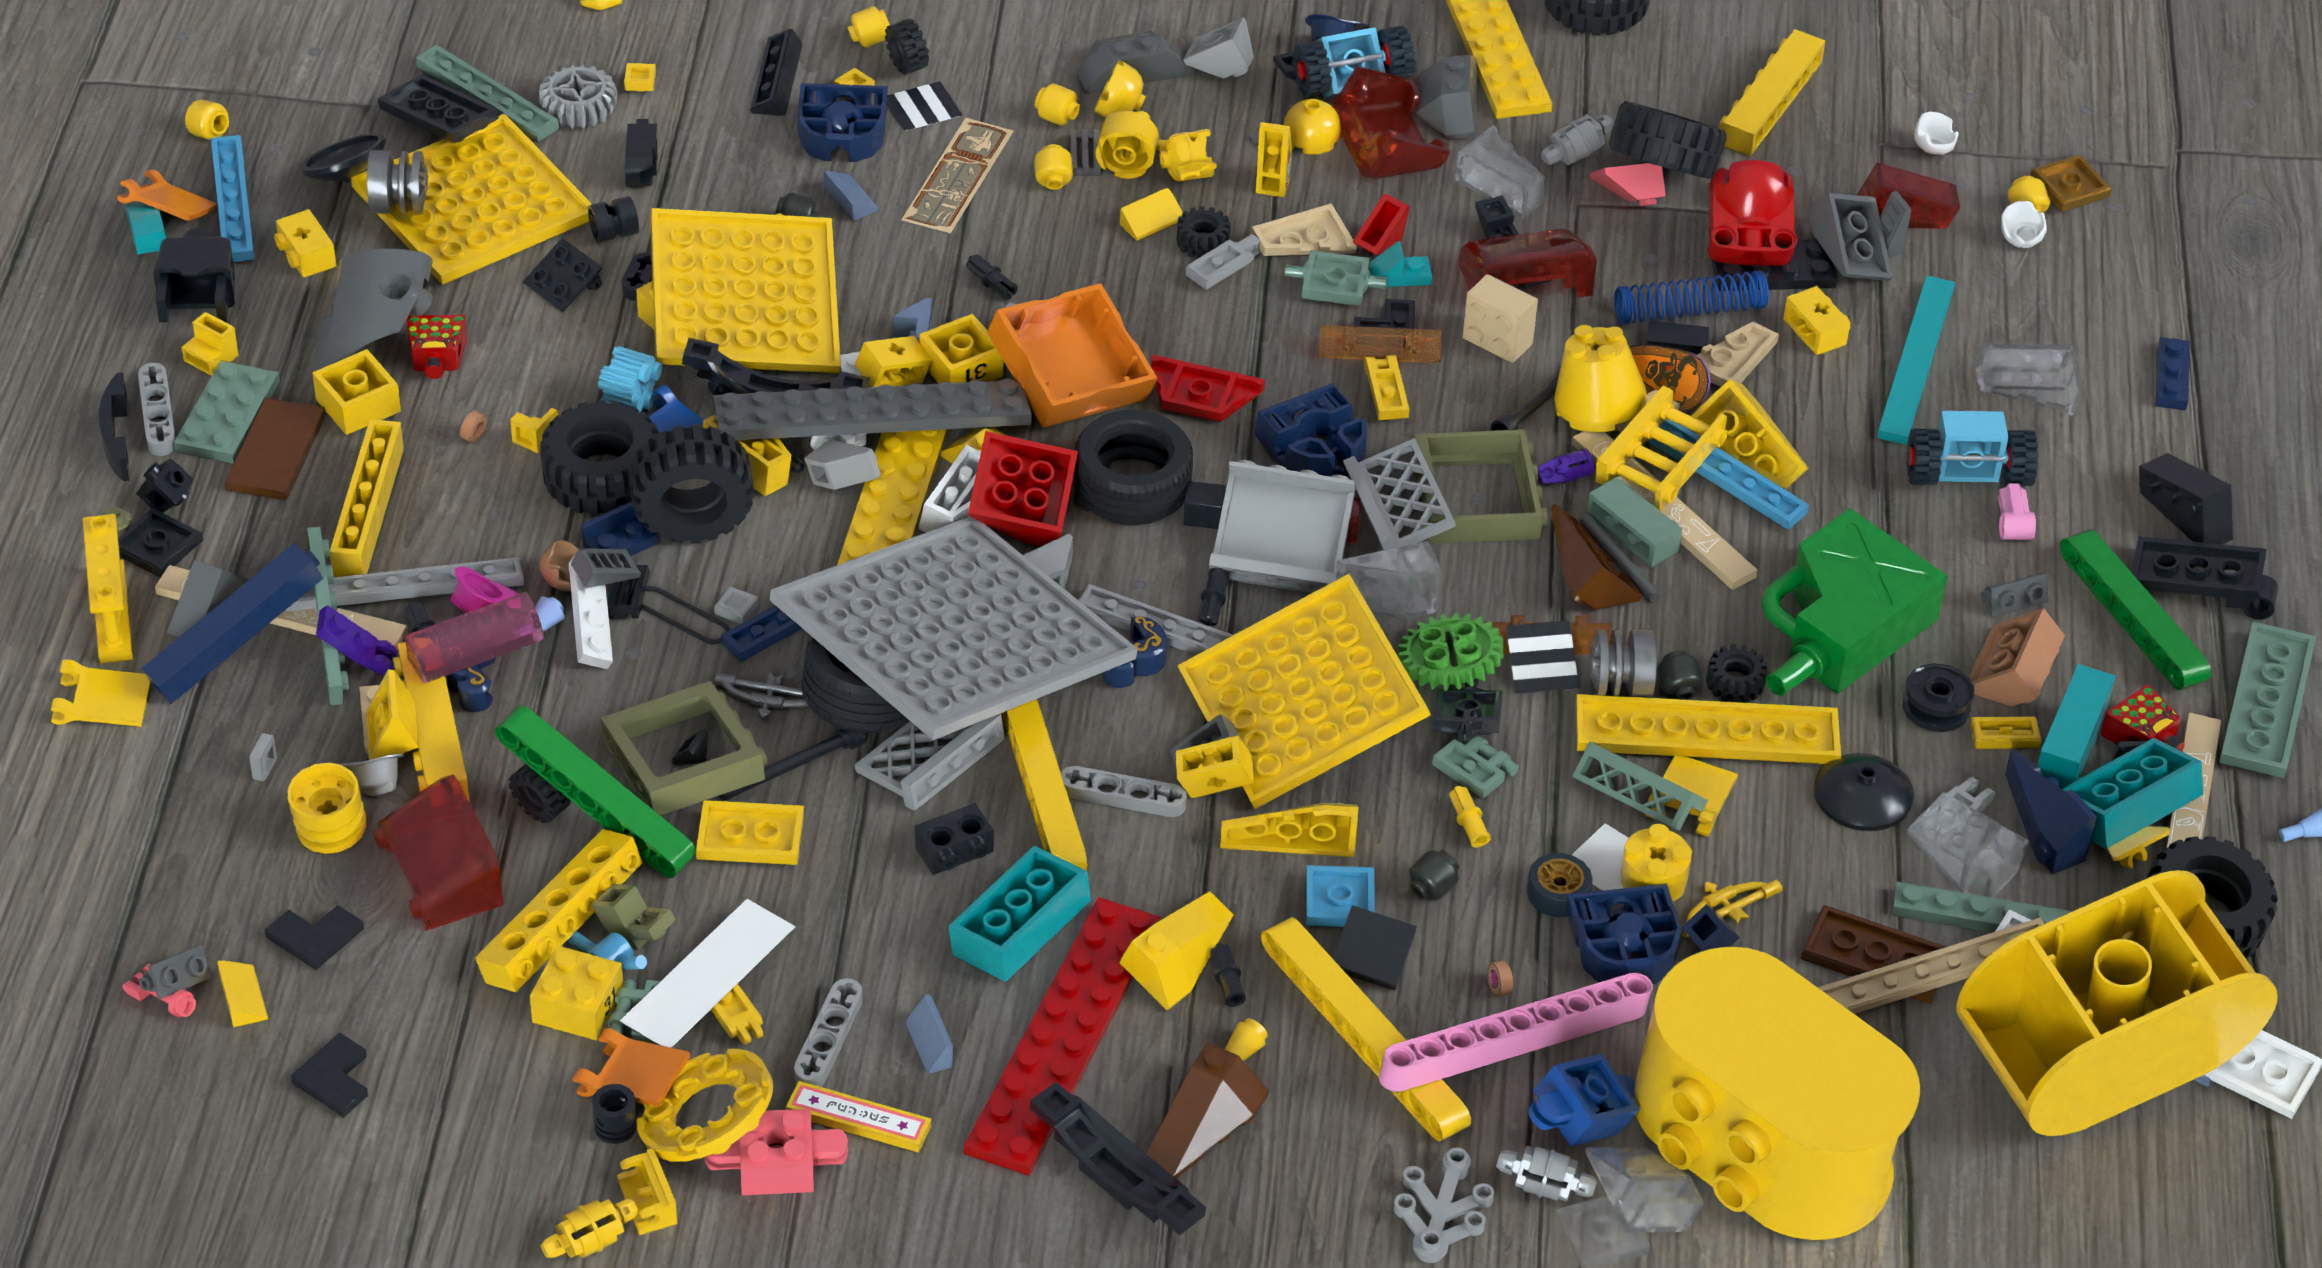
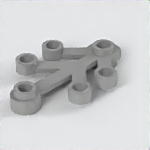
M1452 1148L1443 1156L1441 1170L1444 1179L1437 1200L1425 1185V1174L1421 1168L1410 1166L1403 1172V1186L1413 1192L1431 1217L1428 1227L1415 1212L1416 1200L1412 1195L1402 1193L1396 1196L1394 1200V1213L1398 1217L1403 1218L1415 1235L1412 1244L1413 1250L1417 1257L1426 1263L1440 1261L1447 1254L1450 1244L1470 1235L1478 1236L1485 1230V1216L1481 1212L1473 1210L1488 1208L1492 1205L1494 1189L1490 1185L1485 1183L1478 1184L1473 1188L1472 1195L1452 1203L1458 1181L1465 1179L1470 1172V1156L1461 1148ZM1409 1177H1416L1418 1180H1411ZM1479 1194H1485V1195H1487L1488 1197L1482 1198V1197H1480V1196H1478V1195H1479ZM1401 1204H1407V1205H1409L1410 1207L1404 1208V1207H1401L1400 1205H1401ZM1466 1214L1464 1223L1443 1231L1445 1222ZM1475 1221L1478 1222L1479 1225H1472L1470 1224V1222Z

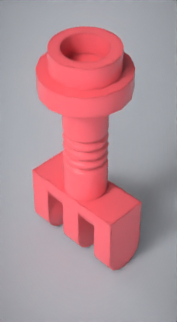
M147 964L143 968L144 973L150 971L148 966L151 964ZM138 972L132 977L135 983L128 980L122 985L123 990L140 1002L150 994L157 997L156 991L150 992L141 988L139 981L143 974ZM185 989L160 999L168 1004L170 1014L178 1018L190 1016L196 1007V1000L192 993Z

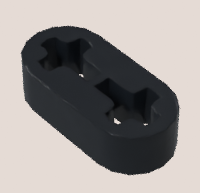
M643 252L632 258L622 277V293L625 298L637 301L636 289L653 281L652 253Z

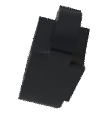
M637 119L636 124H627L625 182L626 186H651L654 176H657V124H649V119Z

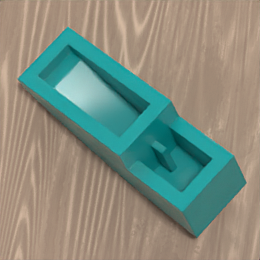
M139 201L125 203L137 255L159 251L161 241L166 238L159 209Z

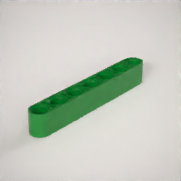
M2089 529L2061 540L2060 552L2065 562L2176 690L2180 691L2210 679L2211 668L2205 656L2094 530Z
M518 705L495 728V735L503 746L602 827L612 832L632 836L641 859L664 877L674 878L695 856V846L685 835L529 708Z

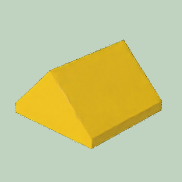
M388 669L365 713L369 760L402 754L419 747L415 700L394 670Z

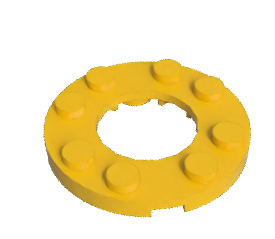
M728 1049L724 1055L717 1054L713 1056L708 1052L687 1061L659 1107L644 1104L645 1111L641 1118H637L639 1136L647 1149L653 1148L658 1158L669 1162L691 1161L711 1154L724 1153L730 1148L732 1143L759 1125V1119L766 1111L773 1093L771 1074L759 1056L743 1049ZM718 1084H728L736 1088L734 1092L735 1103L732 1108L730 1105L727 1106L728 1112L720 1120H709L707 1122L709 1126L704 1128L699 1125H692L685 1129L676 1126L677 1113L692 1095L704 1088Z

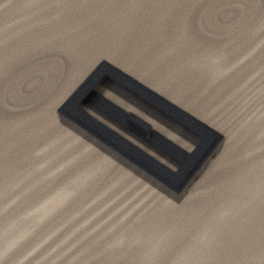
M636 565L641 575L637 578L631 605L630 601L636 578L629 579L625 583L621 605L617 604L623 581L612 583L607 601L609 619H614L615 614H619L620 619H626L627 614H631L632 618H639L650 575L648 565Z

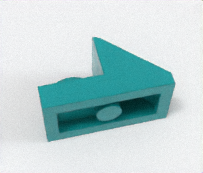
M1400 241L1394 243L1369 263L1371 276L1387 277L1386 287L1432 284V273L1428 256L1404 257Z

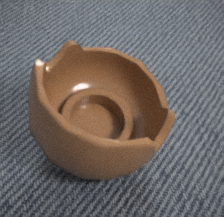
M564 540L555 541L545 550L540 558L539 568L541 575L547 584L556 590L571 591L569 562L579 550L572 543Z

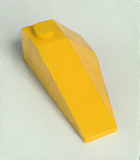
M1729 379L1691 415V417L1710 426L1721 413L1726 415L1725 429L1728 431L1723 445L1718 448L1786 490L1809 469L1764 408L1742 383Z
M1319 803L1224 820L1221 826L1220 848L1354 857L1359 807L1353 804Z

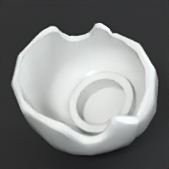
M1929 111L1921 114L1914 129V139L1917 145L1924 152L1932 155H1944L1951 152L1955 147L1958 132L1954 133L1952 130V119L1938 112Z
M2016 201L2007 206L2002 213L2001 230L2004 238L2018 248H2029L2044 238L2047 232L2044 213L2038 212L2032 202Z

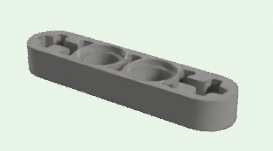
M148 363L138 370L147 446L149 452L153 455L165 456L175 450V431L167 373L163 365ZM156 377L157 383L151 384L150 378ZM153 396L163 397L161 400L158 401L148 400L150 397ZM155 417L166 418L164 421L161 422L151 421V419ZM163 434L164 441H158L157 435Z
M1080 766L1066 767L1061 772L1067 795L1070 799L1165 817H1177L1186 810L1187 793L1184 788L1176 784ZM1101 785H1111L1115 790L1112 792H1102L1098 787ZM1134 791H1144L1148 796L1140 799L1131 796V793Z
M849 978L840 979L831 987L795 1062L794 1080L796 1085L798 1081L822 1087L862 1005V987L858 981ZM847 993L852 994L847 996L845 1006L841 1005V997H845ZM834 1016L844 1020L842 1024L837 1026H831L825 1021ZM820 1042H826L832 1046L824 1052L813 1048L815 1044ZM812 1062H814L816 1072H811L810 1075H805L810 1072L812 1068Z

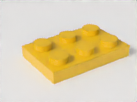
M704 800L696 847V860L798 865L804 821V806Z

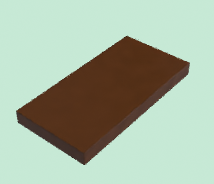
M265 398L225 481L226 490L287 500L326 416L325 407Z
M1823 905L1803 948L1801 959L1853 977L1939 950L1946 946ZM1938 988L1910 997L1931 1004Z

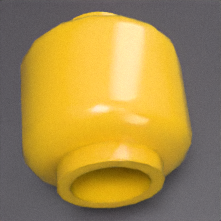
M870 6L852 14V25L847 28L854 43L859 41L861 46L869 48L885 41V29L890 24L883 9L878 10L875 6Z
M1055 83L1042 87L1035 100V108H1037L1039 117L1060 126L1067 124L1070 120H1074L1080 110L1076 93Z
M208 100L194 101L188 107L185 114L186 128L195 137L207 140L221 137L229 126L228 112L224 106Z
M1056 144L1047 145L1036 154L1034 158L1035 177L1040 185L1050 190H1058L1072 180V157L1070 152L1062 146Z
M2022 176L2016 179L2008 190L2010 204L2016 201H2029L2033 203L2034 208L2040 213L2046 212L2050 206V199L2044 183L2033 176Z

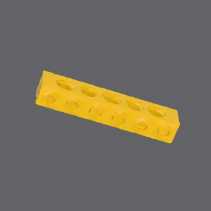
M602 829L475 957L485 983L517 992L551 957L556 946H562L595 912L591 905L612 884H623L643 863L634 838Z

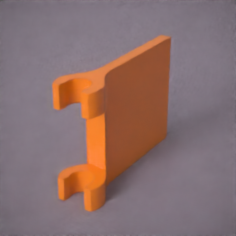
M154 169L145 171L143 174L152 180V185L145 184L139 187L134 180L125 179L120 182V185L128 188L129 195L123 193L117 196V200L121 203L139 201L186 221L194 220L218 209V203L167 183L161 174Z
M605 1028L598 1038L600 1042L607 1043L603 1049V1054L610 1056L605 1066L598 1076L588 1069L579 1068L572 1080L573 1082L581 1083L576 1092L583 1097L593 1096L598 1089L605 1085L621 1084L628 1087L634 1093L635 1102L659 1107L691 1056L689 1051L633 1040L614 1029Z

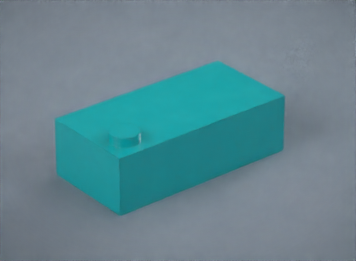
M2078 664L2041 749L2037 765L2044 777L2049 778L2053 776L2057 779L2061 789L2082 778L2083 771L2103 726L2116 678L2115 675Z
M2152 738L2064 787L2062 790L2074 791L2096 815L2097 818L2091 841L2108 849L2112 845L2202 796V761Z
M1033 846L948 926L952 955L1006 982L1091 901L1088 872L1039 847Z

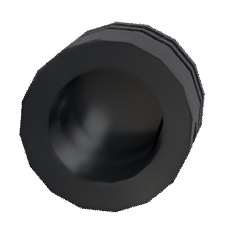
M609 1084L598 1089L593 1095L592 1100L596 1135L602 1141L611 1144L626 1142L633 1137L637 1129L634 1093L628 1087L621 1084Z

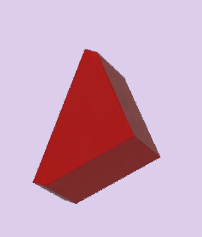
M1384 193L1353 240V243L1377 257L1397 241L1402 243L1410 207Z

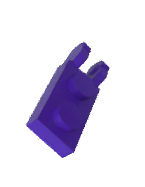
M328 605L320 610L316 629L317 637L364 668L367 667L373 672H377L378 675L385 676L388 669L394 670L392 660L397 656V650L394 645H391L387 640H377L378 638L370 632L364 630Z

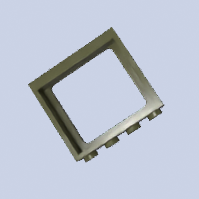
M1525 430L1414 434V438L1434 479L1433 466L1511 464L1514 469L1522 513L1452 516L1456 527L1428 538V544L1540 539L1542 526L1547 525L1546 507H1541L1540 505L1543 499L1541 485H1536L1538 481V467L1536 463L1532 464L1533 444L1532 442H1527ZM1415 473L1417 483L1421 481L1424 474ZM1422 493L1420 502L1429 504L1434 495ZM1433 513L1428 523L1434 524L1446 518L1445 516Z
M711 681L600 717L605 746L641 800L660 816L765 780L764 765H767V758L763 748L755 745L749 728H743L737 711L729 708L724 693L722 691L718 692ZM710 712L737 750L683 770L657 777L649 769L630 739Z

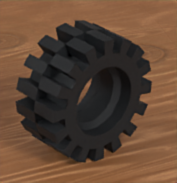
M905 19L886 27L885 41L888 42L886 47L890 50V59L893 58V64L899 72L905 75L928 66L929 56L927 54L929 50L925 47L927 42L925 39L923 40V33L921 30H918L919 26L917 23L914 24L913 19Z
M1199 206L1198 211L1193 207L1190 208L1189 213L1184 211L1182 217L1179 216L1177 246L1181 247L1180 251L1183 253L1188 251L1189 257H1193L1196 254L1198 259L1230 239L1231 224L1228 216H1223V212L1220 210L1215 213V208L1210 207L1209 210H1204L1205 206Z
M1730 644V650L1726 646L1720 647V652L1717 650L1713 652L1709 660L1706 682H1708V689L1713 690L1715 697L1721 694L1722 701L1727 702L1728 698L1733 699L1732 702L1737 703L1739 699H1742L1743 703H1749V698L1753 701L1758 699V694L1761 695L1765 686L1767 662H1764L1762 654L1756 656L1757 650L1752 648L1749 652L1746 651L1747 646L1742 645L1741 649H1736V644ZM1727 672H1741L1746 676L1736 677L1728 674Z
M524 764L509 778L511 782L509 783V789L514 790L511 793L513 798H518L517 804L519 807L523 805L525 808L524 812L528 816L532 814L533 819L536 821L540 819L541 823H549L570 805L571 800L527 764Z

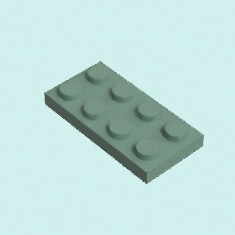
M220 361L174 441L175 452L234 463L264 399L271 398L280 382L279 372Z

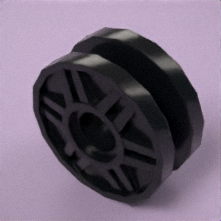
M1937 663L1922 665L1914 669L1907 678L1902 708L1907 718L1919 727L1936 732L1953 731L1963 726L1970 716L1971 704L1974 699V685L1966 674L1952 666Z

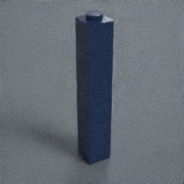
M293 543L142 667L141 670L152 686L172 704L323 579L317 569L320 562L310 550L307 549L303 552Z

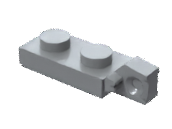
M1253 234L1238 243L1229 239L1188 264L1186 276L1207 290L1254 260V257L1260 253V239Z

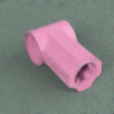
M2008 484L2006 487L1999 489L1998 494L2001 513L1999 520L2000 539L2033 541L2036 531L2035 513L2029 511L2026 490L2022 489L2019 484Z

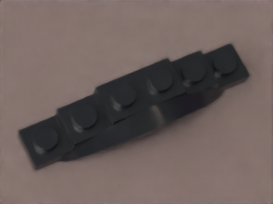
M688 338L682 359V365L691 366L697 370L712 371L711 382L727 386L736 394H749L759 391L767 393L785 392L787 390L809 391L820 388H868L870 377L840 371L839 377L826 380L798 381L776 378L761 374L736 363L718 351L719 344Z
M1054 1082L1030 1100V1110L1053 1128L1054 1139L1079 1159V1169L1127 1210L1134 1206L1153 1223L1158 1219L1162 1220L1179 1236L1205 1216L1206 1207L1189 1193L1188 1188L1126 1138L1079 1096L1072 1095L1059 1083Z

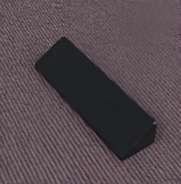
M788 29L768 37L750 111L752 114L786 115L802 49V42L793 29Z

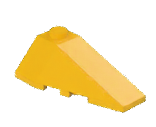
M1209 891L1155 923L1135 938L1119 963L1168 1011L1190 994L1211 956V949L1216 947L1234 914Z

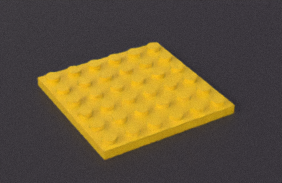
M506 114L498 116L499 119L488 124L486 128L465 137L461 142L453 144L442 139L416 150L423 152L424 162L428 171V194L424 202L422 214L413 213L412 201L409 202L408 213L402 214L399 200H394L391 214H377L411 251L423 252L432 258L431 273L442 285L589 222L587 209L589 205H592L591 202ZM414 152L408 154L410 165H412ZM400 157L394 159V164H399ZM366 171L351 177V183L354 190L368 204Z
M651 209L655 361L662 363V365L686 366L682 365L683 354L688 338L719 344V352L748 369L839 373L841 361L832 218Z
M1350 574L1337 579L1177 665L1207 722L1222 714L1234 724L1239 738L1251 753L1254 783L1242 787L1254 809L1431 715Z

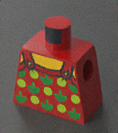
M465 315L408 316L406 321L414 370L425 371L426 376L431 379L442 377L444 371L457 370L467 342Z
M2148 684L2106 712L2100 735L2117 745L2122 741H2149L2155 738L2180 751L2185 746V743L2176 737L2181 721L2180 716Z

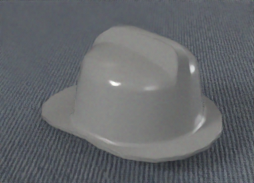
M404 754L389 755L368 761L335 764L346 766L347 769L353 772L358 780L361 793L368 796H378L391 792L396 788L398 759L402 758Z

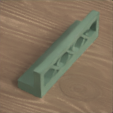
M1589 742L1572 776L1679 831L1691 807L1703 812L1708 802L1703 797L1592 742ZM1593 758L1600 761L1603 774L1590 779L1585 774ZM1624 773L1626 774L1629 787L1616 792L1611 778ZM1603 781H1605L1606 786H1604V785H1602V784H1600V783L1603 782ZM1651 786L1655 800L1643 805L1640 804L1637 791ZM1660 791L1667 795L1661 797ZM1631 794L1632 799L1626 797V795ZM1677 799L1682 803L1672 820L1666 817L1663 804ZM1657 807L1658 812L1652 810V808Z

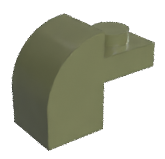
M612 884L591 905L605 929L609 933L615 932L620 934L627 940L631 948L639 950L647 941H656L663 937L666 929L676 920L670 909L647 907L635 885Z

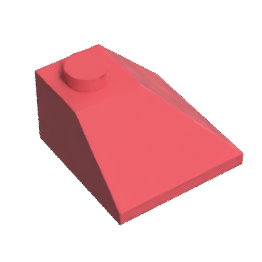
M1644 163L1603 168L1590 173V179L1629 202L1639 201V206L1657 204V199L1666 197L1662 166Z

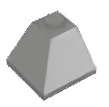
M1242 17L1194 38L1183 59L1185 65L1223 79L1231 75L1239 77L1249 70V66L1254 58L1245 18Z

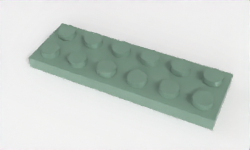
M2252 621L2219 763L2285 778L2316 636Z

